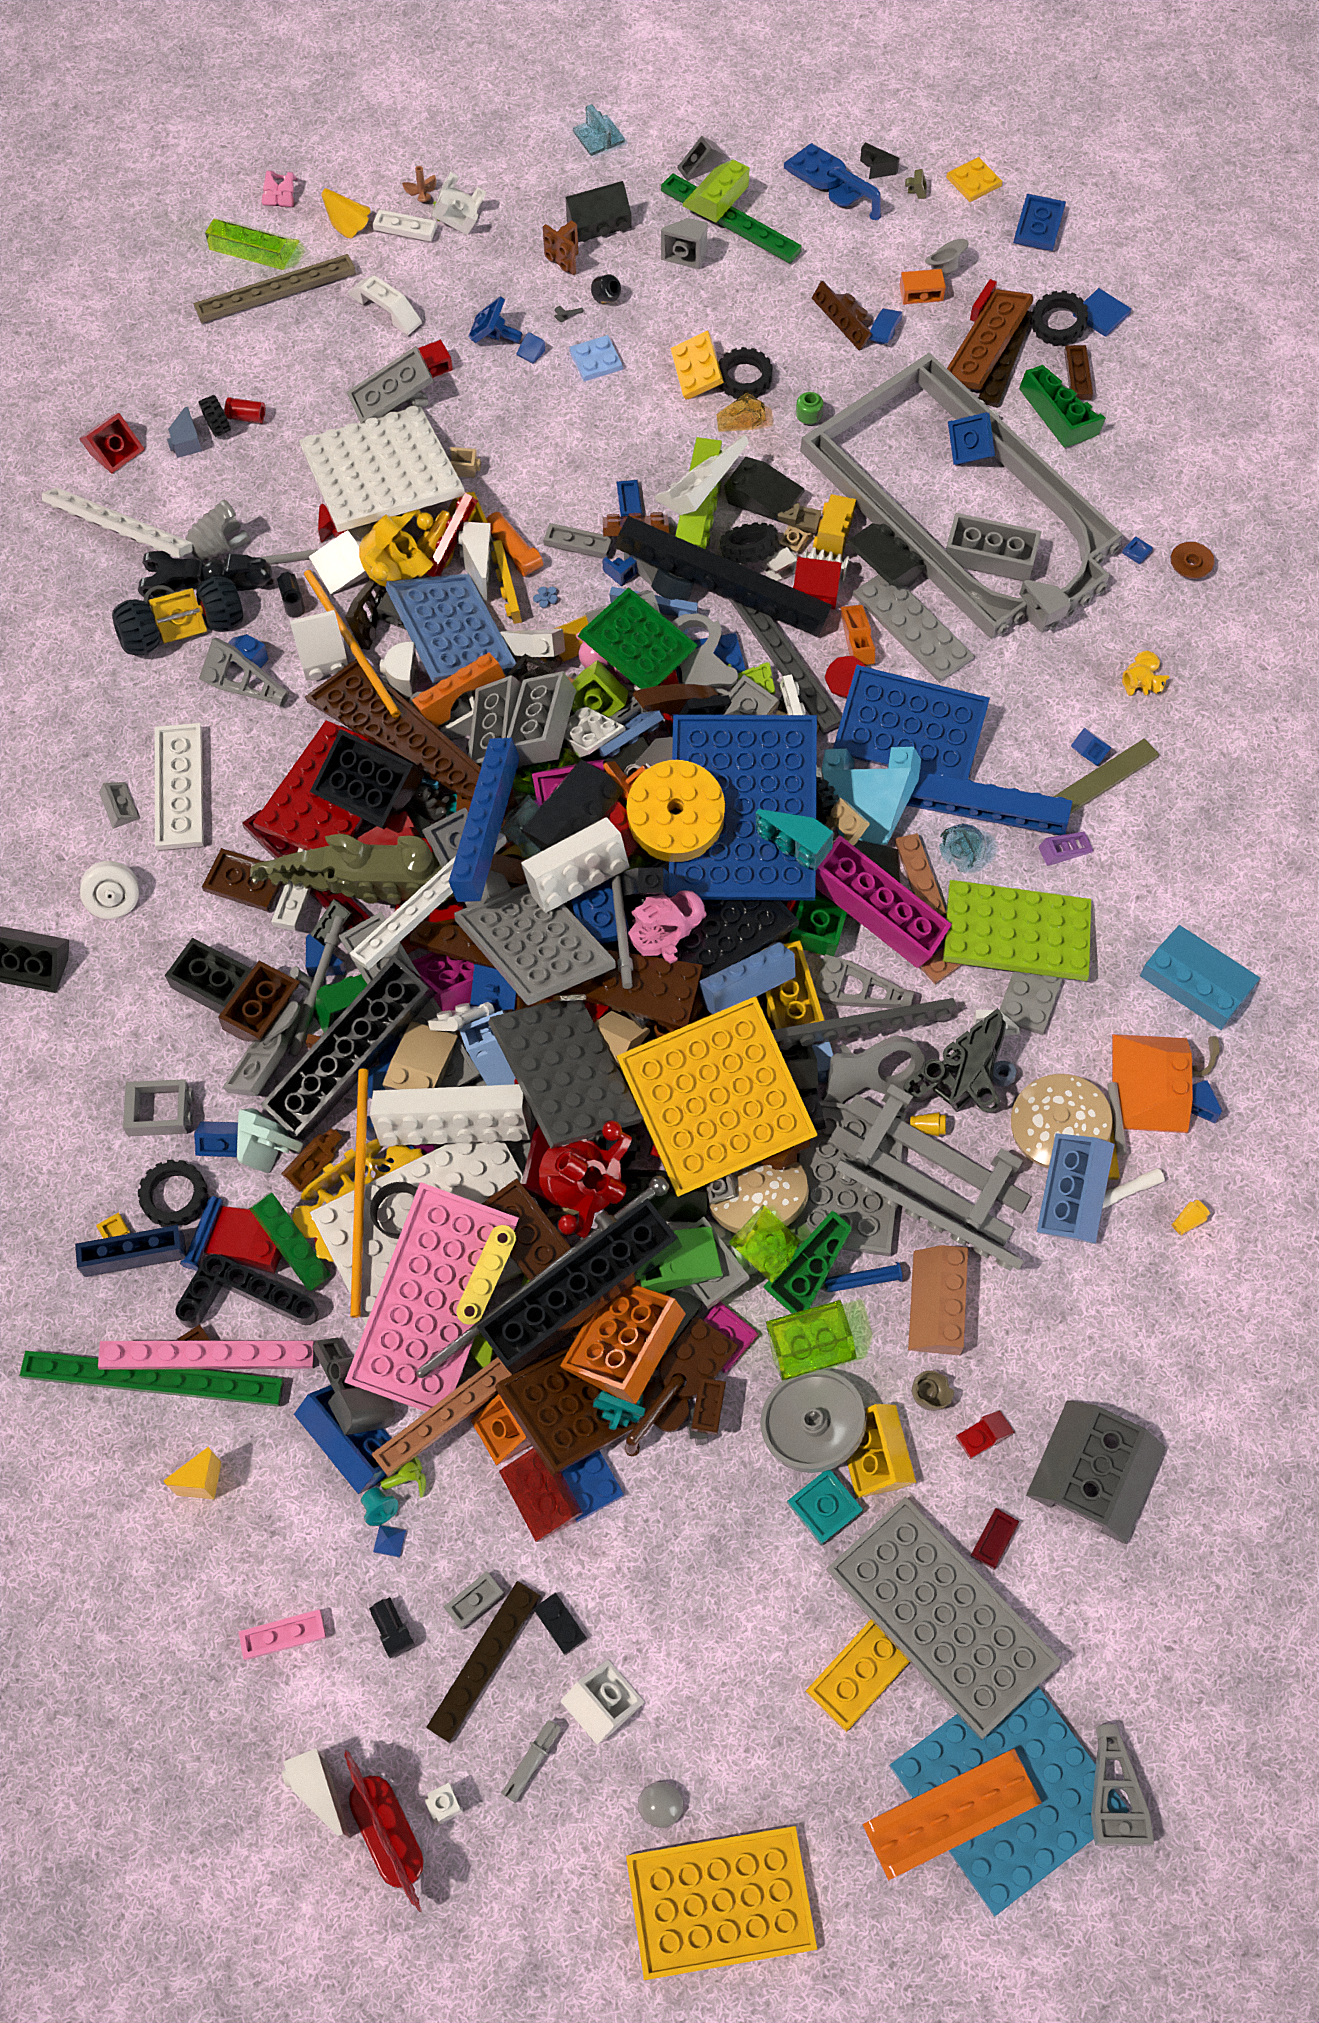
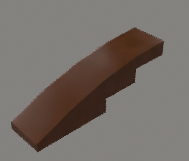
M670 684L636 690L632 695L645 710L677 715L687 700L691 698H708L712 695H718V693L712 686Z

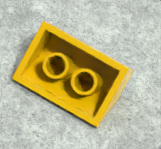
M875 1404L865 1408L867 1425L864 1437L857 1450L847 1459L856 1498L895 1491L916 1483L896 1405Z

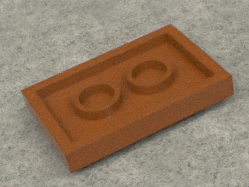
M652 512L648 516H642L641 513L628 514L630 517L669 533L668 516L663 515L662 512ZM608 514L607 517H603V537L618 536L628 516L620 517V514Z

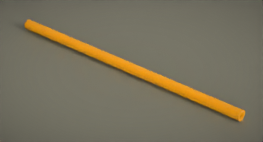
M306 570L304 572L305 578L327 612L335 611L340 634L393 718L399 717L401 712L313 572Z
M367 1069L358 1070L351 1318L361 1317L368 1102Z

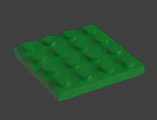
M629 587L586 625L578 635L582 641L640 689L659 686L698 646Z

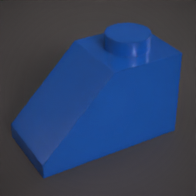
M248 634L233 637L228 642V644L236 647L259 668H262L269 660L265 644Z

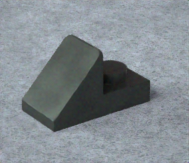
M865 142L863 144L860 162L870 166L869 179L896 175L898 173L899 157Z

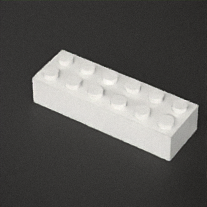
M519 1084L377 1090L373 1091L370 1118L380 1146L530 1140L532 1113Z

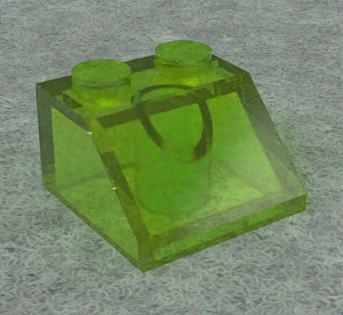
M762 1205L728 1243L772 1283L790 1264L800 1239L765 1205Z

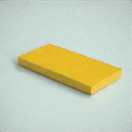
M870 1620L805 1692L847 1732L905 1668L909 1661L874 1622Z

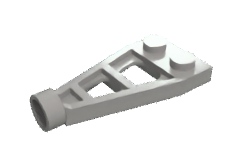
M217 637L212 639L199 676L200 680L220 690L268 701L279 707L284 706L288 700L289 691L283 689L282 686L255 663L246 658L236 647ZM231 661L236 662L244 670L241 682L231 681L226 677ZM252 674L264 682L261 691L248 687Z
M826 954L815 985L818 1001L835 1006L898 1008L912 1005L915 991L900 988L849 960ZM845 976H853L863 983V989L859 994H844L841 992V985ZM873 984L884 988L887 992L885 998H869L866 995L869 985Z
M1113 1724L1096 1727L1098 1750L1091 1811L1095 1846H1152L1154 1839L1150 1813L1124 1743L1120 1737L1119 1726ZM1107 1760H1118L1120 1762L1124 1776L1123 1781L1107 1779ZM1111 1789H1122L1126 1792L1132 1807L1131 1813L1109 1812L1107 1800Z

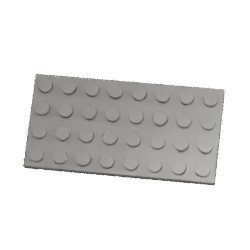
M906 1496L826 1569L981 1741L1062 1663L1055 1653Z

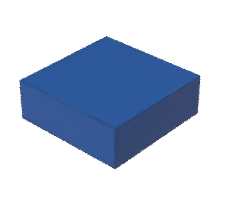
M1135 536L1123 549L1122 554L1140 565L1153 551V547Z

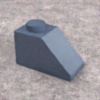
M184 407L168 428L171 437L167 439L170 451H175L177 458L202 452L189 408Z

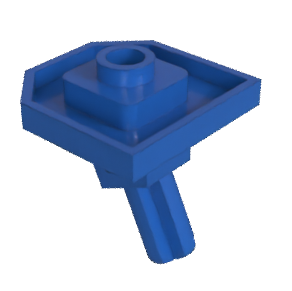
M498 297L476 315L468 335L474 343H477L485 336L499 340L501 336L516 343L520 342L522 332L504 325L506 320L500 316L505 302L503 297Z

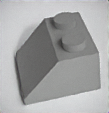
M686 218L661 229V260L700 269L707 253L708 223Z

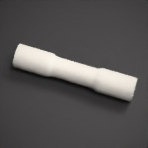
M1156 1168L1128 1183L1106 1190L1102 1209L1136 1192L1149 1189L1164 1182L1165 1179L1162 1171Z

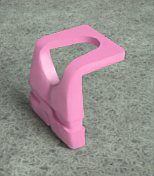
M266 171L262 204L268 206L279 204L282 207H293V180H297L295 174L287 172V175H279L273 171ZM274 178L284 179V181L278 185Z

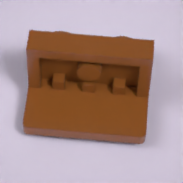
M571 220L558 231L545 224L543 226L545 257L549 261L557 263L563 271H568L575 275L576 255L579 254L577 224Z

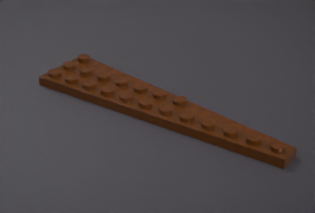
M357 659L305 696L307 703L391 754L425 770V774L470 802L472 801L481 767L379 677L401 712L399 717L393 718ZM511 794L504 815L518 805L516 799Z
M421 921L412 930L409 939L412 946L440 955H447L459 961L462 959L473 962V965L480 964L495 968L460 926ZM606 950L615 960L614 969L559 992L578 999H584L590 1003H601L610 1006L612 1010L618 1012L623 1010L635 1014V1017L641 1019L648 1018L657 1021L659 1025L678 1030L690 1024L703 967L701 964L675 961L670 964L663 958L629 953V957L632 958L633 971H631L633 986L625 989L622 986L621 973L618 971L619 951Z

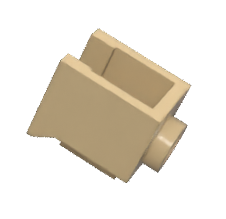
M451 447L452 461L450 462L457 476L475 478L476 471L481 470V458H477V450Z

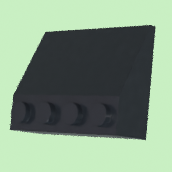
M340 729L310 792L385 829L417 792L426 771Z

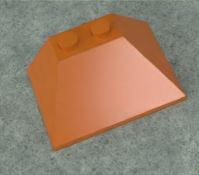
M1113 1034L1112 1082H1116L1118 1085L1123 1128L1127 1130L1188 1133L1193 1095L1192 1052L1187 1038Z

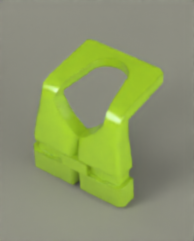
M769 662L738 673V680L745 675L770 694L774 695L776 693Z

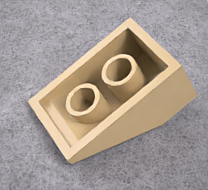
M411 1021L391 1060L382 1084L386 1090L440 1088L458 1036L445 1031L430 1030L429 1026Z

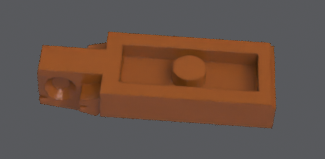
M332 1128L324 1135L319 1134L289 1164L281 1175L297 1191L301 1192L335 1156L333 1154L336 1150L334 1146L342 1136L337 1130Z

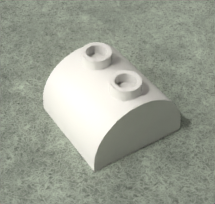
M403 642L393 646L387 652L385 659H381L380 672L383 673V681L409 703L411 696L416 692L419 666L414 642Z

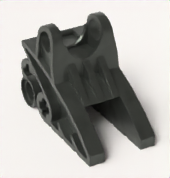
M997 1008L986 1016L984 1022L981 1020L970 1028V1033L966 1031L958 1037L956 1044L954 1041L950 1043L943 1051L944 1060L942 1062L938 1059H930L926 1061L922 1069L906 1080L904 1091L913 1096L912 1101L922 1102L936 1093L950 1104L955 1112L961 1110L971 1099L985 1113H992L998 1109L1000 1099L992 1085L995 1060L1001 1048L1006 1029V1022L1003 1020V1015ZM941 1071L938 1077H932L935 1072ZM951 1072L957 1075L956 1080L950 1074ZM924 1077H925V1079L928 1081V1083L930 1084L929 1087H928V1086L926 1085V1083L923 1081V1078H924ZM917 1085L920 1087L921 1092L917 1094L912 1087ZM948 1087L952 1090L951 1096L942 1091V1089ZM992 1095L989 1101H981L984 1096ZM995 1102V1105L993 1107L985 1108L992 1105Z

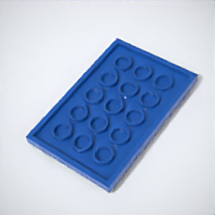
M856 665L833 749H847L855 759L888 767L891 747H914L921 758L920 771L939 776L947 775L955 779H968L990 698Z

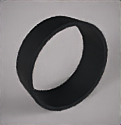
M393 1182L383 1186L374 1195L370 1205V1216L374 1225L384 1235L399 1239L401 1233H390L380 1227L377 1219L380 1204L386 1197L394 1193L403 1192L415 1196L418 1189L416 1186L407 1182Z

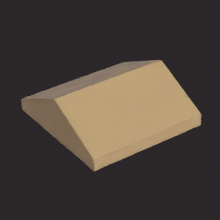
M610 1011L594 1022L611 1057L620 1070L621 1067L616 1056L640 1046L650 1033L649 1028L641 1029L634 1021L613 1011Z

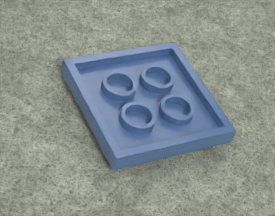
M660 711L640 713L623 724L626 729L625 731L589 755L598 756V758L614 756L621 751L620 746L630 745L640 738L639 734L646 731L649 733L660 726L658 722L664 719Z

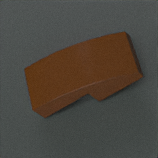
M810 1139L761 1160V1164L771 1165L772 1169L775 1170L786 1169L788 1165L797 1162V1154H800L801 1150L810 1147Z

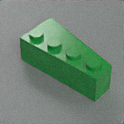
M1044 365L1028 369L1024 373L1019 390L1064 448L1099 435L1106 417L1101 413L1097 415L1092 411L1093 406L1087 401L1083 403L1076 397L1077 393L1072 389L1065 388L1062 385L1063 381Z
M361 974L355 977H346L341 982L333 985L327 984L317 990L314 1016L324 1033L367 986Z
M832 1210L763 1286L773 1298L801 1323L805 1320L845 1245L852 1227Z

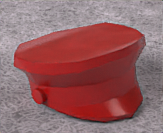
M854 656L836 658L829 665L824 676L831 693L847 698L856 665L864 667L866 665Z

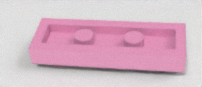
M320 1609L238 1631L242 1655L245 1661L327 1638Z

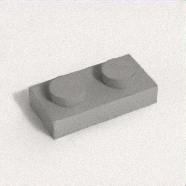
M486 1571L447 1603L444 1609L462 1630L502 1597L504 1592Z

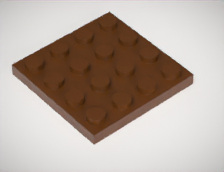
M572 1344L501 1380L495 1386V1389L551 1476L558 1474L631 1433L637 1423L629 1421L627 1427L618 1424L615 1430L609 1429L610 1421L602 1418L604 1411L592 1407L594 1399L600 1394L602 1389L562 1369L560 1366Z

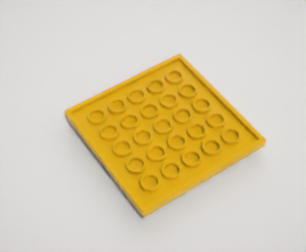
M756 996L616 1056L677 1197L818 1136Z

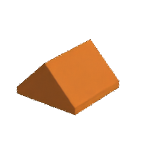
M499 1394L471 1420L496 1466L531 1446L530 1441Z

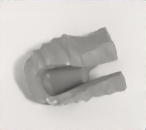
M225 499L217 504L214 509L203 514L202 519H198L197 524H192V529L188 530L186 540L193 543V551L191 553L199 560L203 559L205 561L218 558L219 555H224L226 552H231L250 542L251 538L245 531L228 542L226 541L224 536L234 532L241 526L238 520L234 518L236 516L234 509Z

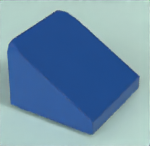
M528 332L516 355L534 364L545 352V342L543 339Z

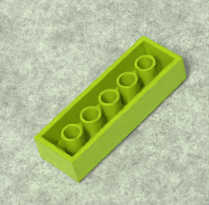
M696 437L689 471L711 456H719L722 453V440ZM721 481L716 484L696 511L679 516L676 537L703 549L709 546L711 533L708 532H710V528L713 529V513L717 510V494H720Z

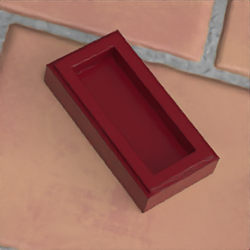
M995 1508L970 1556L995 1570L1020 1521Z

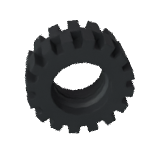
M215 395L206 397L198 402L204 418L215 437L231 431L224 410Z

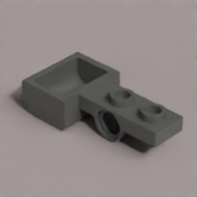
M338 1337L317 1340L312 1348L335 1392L328 1403L344 1435L387 1428L395 1416V1409L391 1399L345 1383L354 1357L347 1356Z

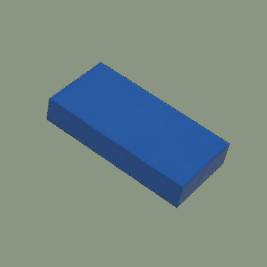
M638 480L616 481L620 516H629L628 514L630 513L642 514Z

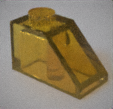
M748 392L716 414L719 432L753 430L766 421L764 403Z

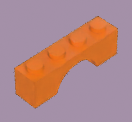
M489 652L480 656L466 667L459 669L448 678L441 680L427 691L420 693L412 701L417 711L431 724L438 727L450 719L452 705L461 694L503 679L505 675L499 662Z

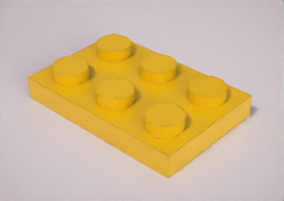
M708 330L670 348L682 394L686 400L724 383L712 337Z

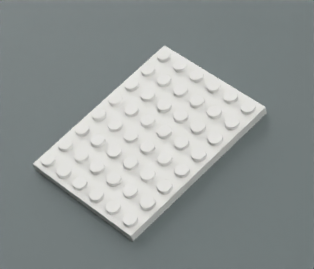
M410 406L406 410L389 412L378 419L368 418L362 424L351 423L343 428L330 429L325 433L309 435L299 440L302 452L337 532L379 521L385 514L389 517L458 498L465 494L460 479L421 407Z
M504 1141L448 1143L365 1185L361 1317L365 1325L369 1319L398 1239L384 1235L371 1219L370 1205L376 1192L383 1186L393 1182H407L417 1188L420 1182L482 1204L516 1178L520 1183L522 1182L523 1175ZM354 1191L310 1212L350 1295ZM400 1192L386 1197L380 1204L377 1212L380 1227L390 1233H401L415 1196ZM510 1256L496 1286L523 1273Z

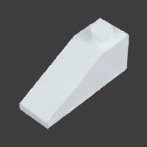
M563 629L500 632L512 655L554 657L565 652Z

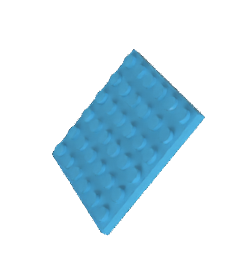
M1039 1687L1035 1688L982 1741L956 1714L889 1765L913 1799L1015 1749L1042 1803L949 1850L955 1862L994 1917L1094 1839L1091 1811L1096 1764ZM1111 1789L1107 1800L1109 1812H1129V1809L1115 1790Z

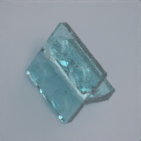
M593 104L585 107L586 123L573 128V133L590 156L625 142V138L608 115L602 116L601 112L597 111Z

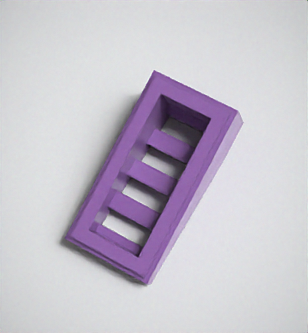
M1085 831L1048 837L1039 845V850L1047 866L1093 852ZM1075 840H1079L1082 846L1081 849L1078 848ZM1067 842L1070 843L1073 850H1070ZM1058 845H1061L1063 852H1061Z

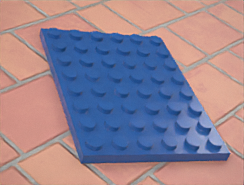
M673 715L672 760H684L695 763L713 775L723 792L725 818L718 840L704 854L684 862H669L668 898H672L680 891H693L701 900L815 901L816 870L801 866L797 862V858L792 854H784L777 848L776 843L761 838L756 830V811L762 809L816 819L817 715ZM677 808L671 810V813L675 815L682 812Z

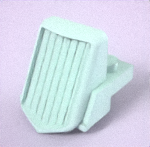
M240 1109L238 1112L237 1160L241 1164L269 1173L278 1151L289 1154V1151L293 1150L300 1153L303 1143L287 1137L289 1132L281 1124L266 1119L257 1109Z

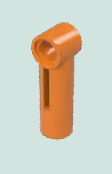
M494 512L486 518L487 522L491 525V535L496 541H502L504 551L514 561L516 569L523 577L543 566L542 557L537 549L530 547L502 513Z

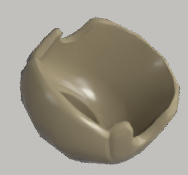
M934 1370L923 1371L914 1378L912 1396L916 1404L923 1409L937 1411L951 1403L954 1390L949 1387L946 1376Z

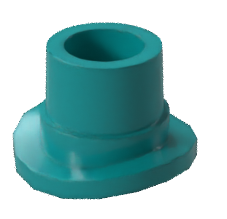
M379 1487L369 1489L361 1497V1503L366 1509L364 1521L369 1526L384 1524L398 1510L399 1504L396 1497L385 1496Z

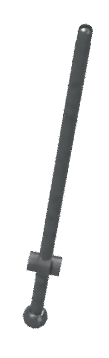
M655 1176L651 1179L649 1188L616 1214L609 1215L607 1211L598 1214L595 1218V1223L598 1226L593 1232L418 1368L416 1375L419 1378L427 1376L481 1333L477 1328L479 1324L648 1198L650 1200L655 1195L662 1196L666 1194L669 1189L667 1181L662 1176Z

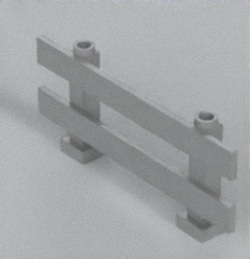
M891 1084L882 1099L886 1103L883 1109L856 1094L846 1112L872 1126L863 1141L837 1125L827 1143L852 1157L860 1166L871 1168L964 1223L967 1229L979 1232L999 1245L1004 1246L1013 1228L992 1217L988 1212L995 1200L1019 1213L1023 1212L1031 1196L1006 1182L1008 1176L1013 1177L1023 1160L1001 1148L991 1162V1165L995 1168L990 1173L896 1117L899 1111L904 1113L913 1098L907 1092ZM886 1134L981 1190L975 1204H970L877 1149L884 1135Z

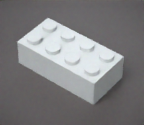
M607 817L521 862L531 895L545 913L630 868L621 833Z

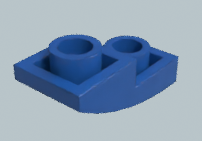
M883 308L870 330L872 334L868 340H873L877 344L888 343L895 334V327L902 320V312Z

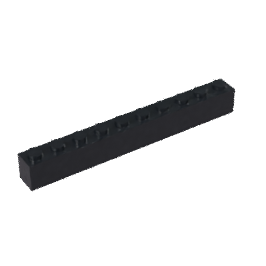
M630 516L627 517L615 544V548L816 637H819L832 607L827 602Z

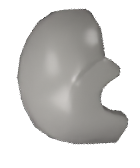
M655 1782L645 1787L638 1797V1811L647 1824L658 1828H667L675 1824L683 1813L684 1801L679 1790L673 1785L666 1782Z

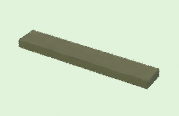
M1144 738L1053 797H1063L1067 800H1072L1071 814L1157 759L1159 753Z

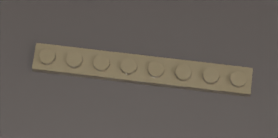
M345 254L193 304L200 322L204 323L354 275L356 271L349 255Z

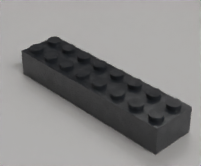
M393 956L260 1105L294 1138L305 1140L357 1083L358 1070H368L437 992L403 960Z
M647 1198L479 1324L477 1328L506 1369L513 1375L683 1246L677 1235Z

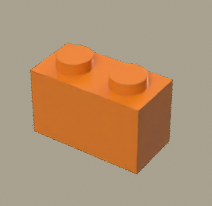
M942 269L901 272L899 287L903 305L944 301L946 287Z

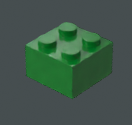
M815 895V901L800 900L795 915L799 920V926L791 930L788 943L800 941L803 950L823 956L825 954L834 956L847 912L832 900Z

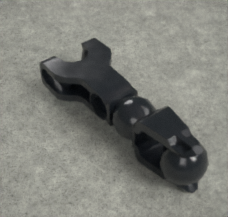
M150 551L144 554L142 563L146 570L156 573L153 576L141 578L138 584V592L144 597L150 588L158 585L167 586L174 591L191 588L197 589L203 581L210 577L218 576L230 579L237 591L254 590L257 587L269 586L273 584L274 580L271 578L272 567L265 559L259 557L228 554L224 562L212 559L205 563L203 559H174L165 551Z

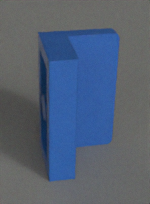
M201 1121L194 1132L195 1156L237 1157L238 1122Z

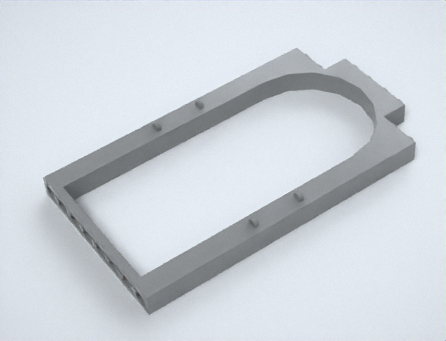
M927 353L802 437L800 452L846 497L856 499V507L872 523L886 524L892 529L891 534L907 543V549L919 554L922 558L921 562L926 565L922 572L990 639L997 635H1003L1013 623L1018 624L1024 617L1043 633L1048 628L1050 630L1054 629L1060 622V619L1044 627L1023 598L993 592L972 578L831 440L916 382L955 419L988 412L990 413L995 457L1066 524L1078 542L1082 561L1080 570L1066 587L1061 588V591L1067 594L1071 602L1065 618H1069L1078 606L1081 605L1083 607L1088 604L1093 595L1102 594L1108 586L1107 581L1110 574L1099 564L1108 554L1113 555L1119 550L1123 534L931 353Z

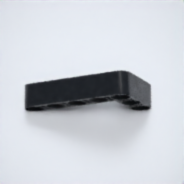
M210 1254L202 1261L175 1309L180 1322L185 1327L194 1328L202 1322L219 1291L224 1287L301 1325L313 1324L319 1315L318 1309L310 1297L218 1254ZM222 1265L218 1272H210L213 1266ZM236 1276H244L241 1282L232 1283ZM266 1286V1290L263 1293L255 1294L257 1287ZM208 1287V1291L204 1295H197L200 1288ZM283 1296L289 1297L285 1304H277L279 1298ZM302 1308H312L309 1314L299 1315ZM188 1310H195V1313L192 1317L184 1318V1315Z

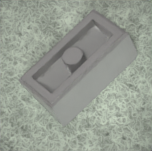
M103 783L99 794L112 828L114 829L139 820L126 783Z

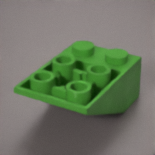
M712 1227L673 1230L683 1247L644 1275L640 1281L643 1288L660 1293L722 1277L723 1274Z

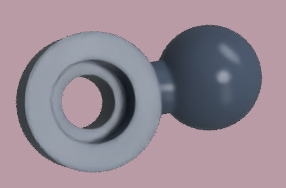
M1009 1061L996 1062L992 1081L999 1086L1011 1085L1016 1077L1015 1066Z

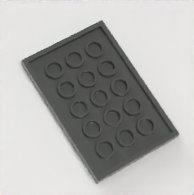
M571 996L490 1017L488 1024L551 1149L603 1134L602 1128L608 1121H617L622 1128L641 1123L643 1116L582 999Z

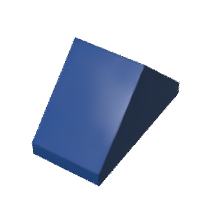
M310 934L306 936L305 967L308 976L315 977L325 946ZM334 954L325 976L343 975L346 973L344 963Z
M1208 1080L1193 1084L1191 1113L1215 1124L1222 1110Z

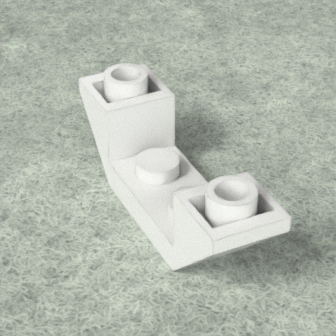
M375 275L361 280L348 291V295L362 305L368 300H372L391 313L393 326L406 335L412 333L422 324V320L406 297Z

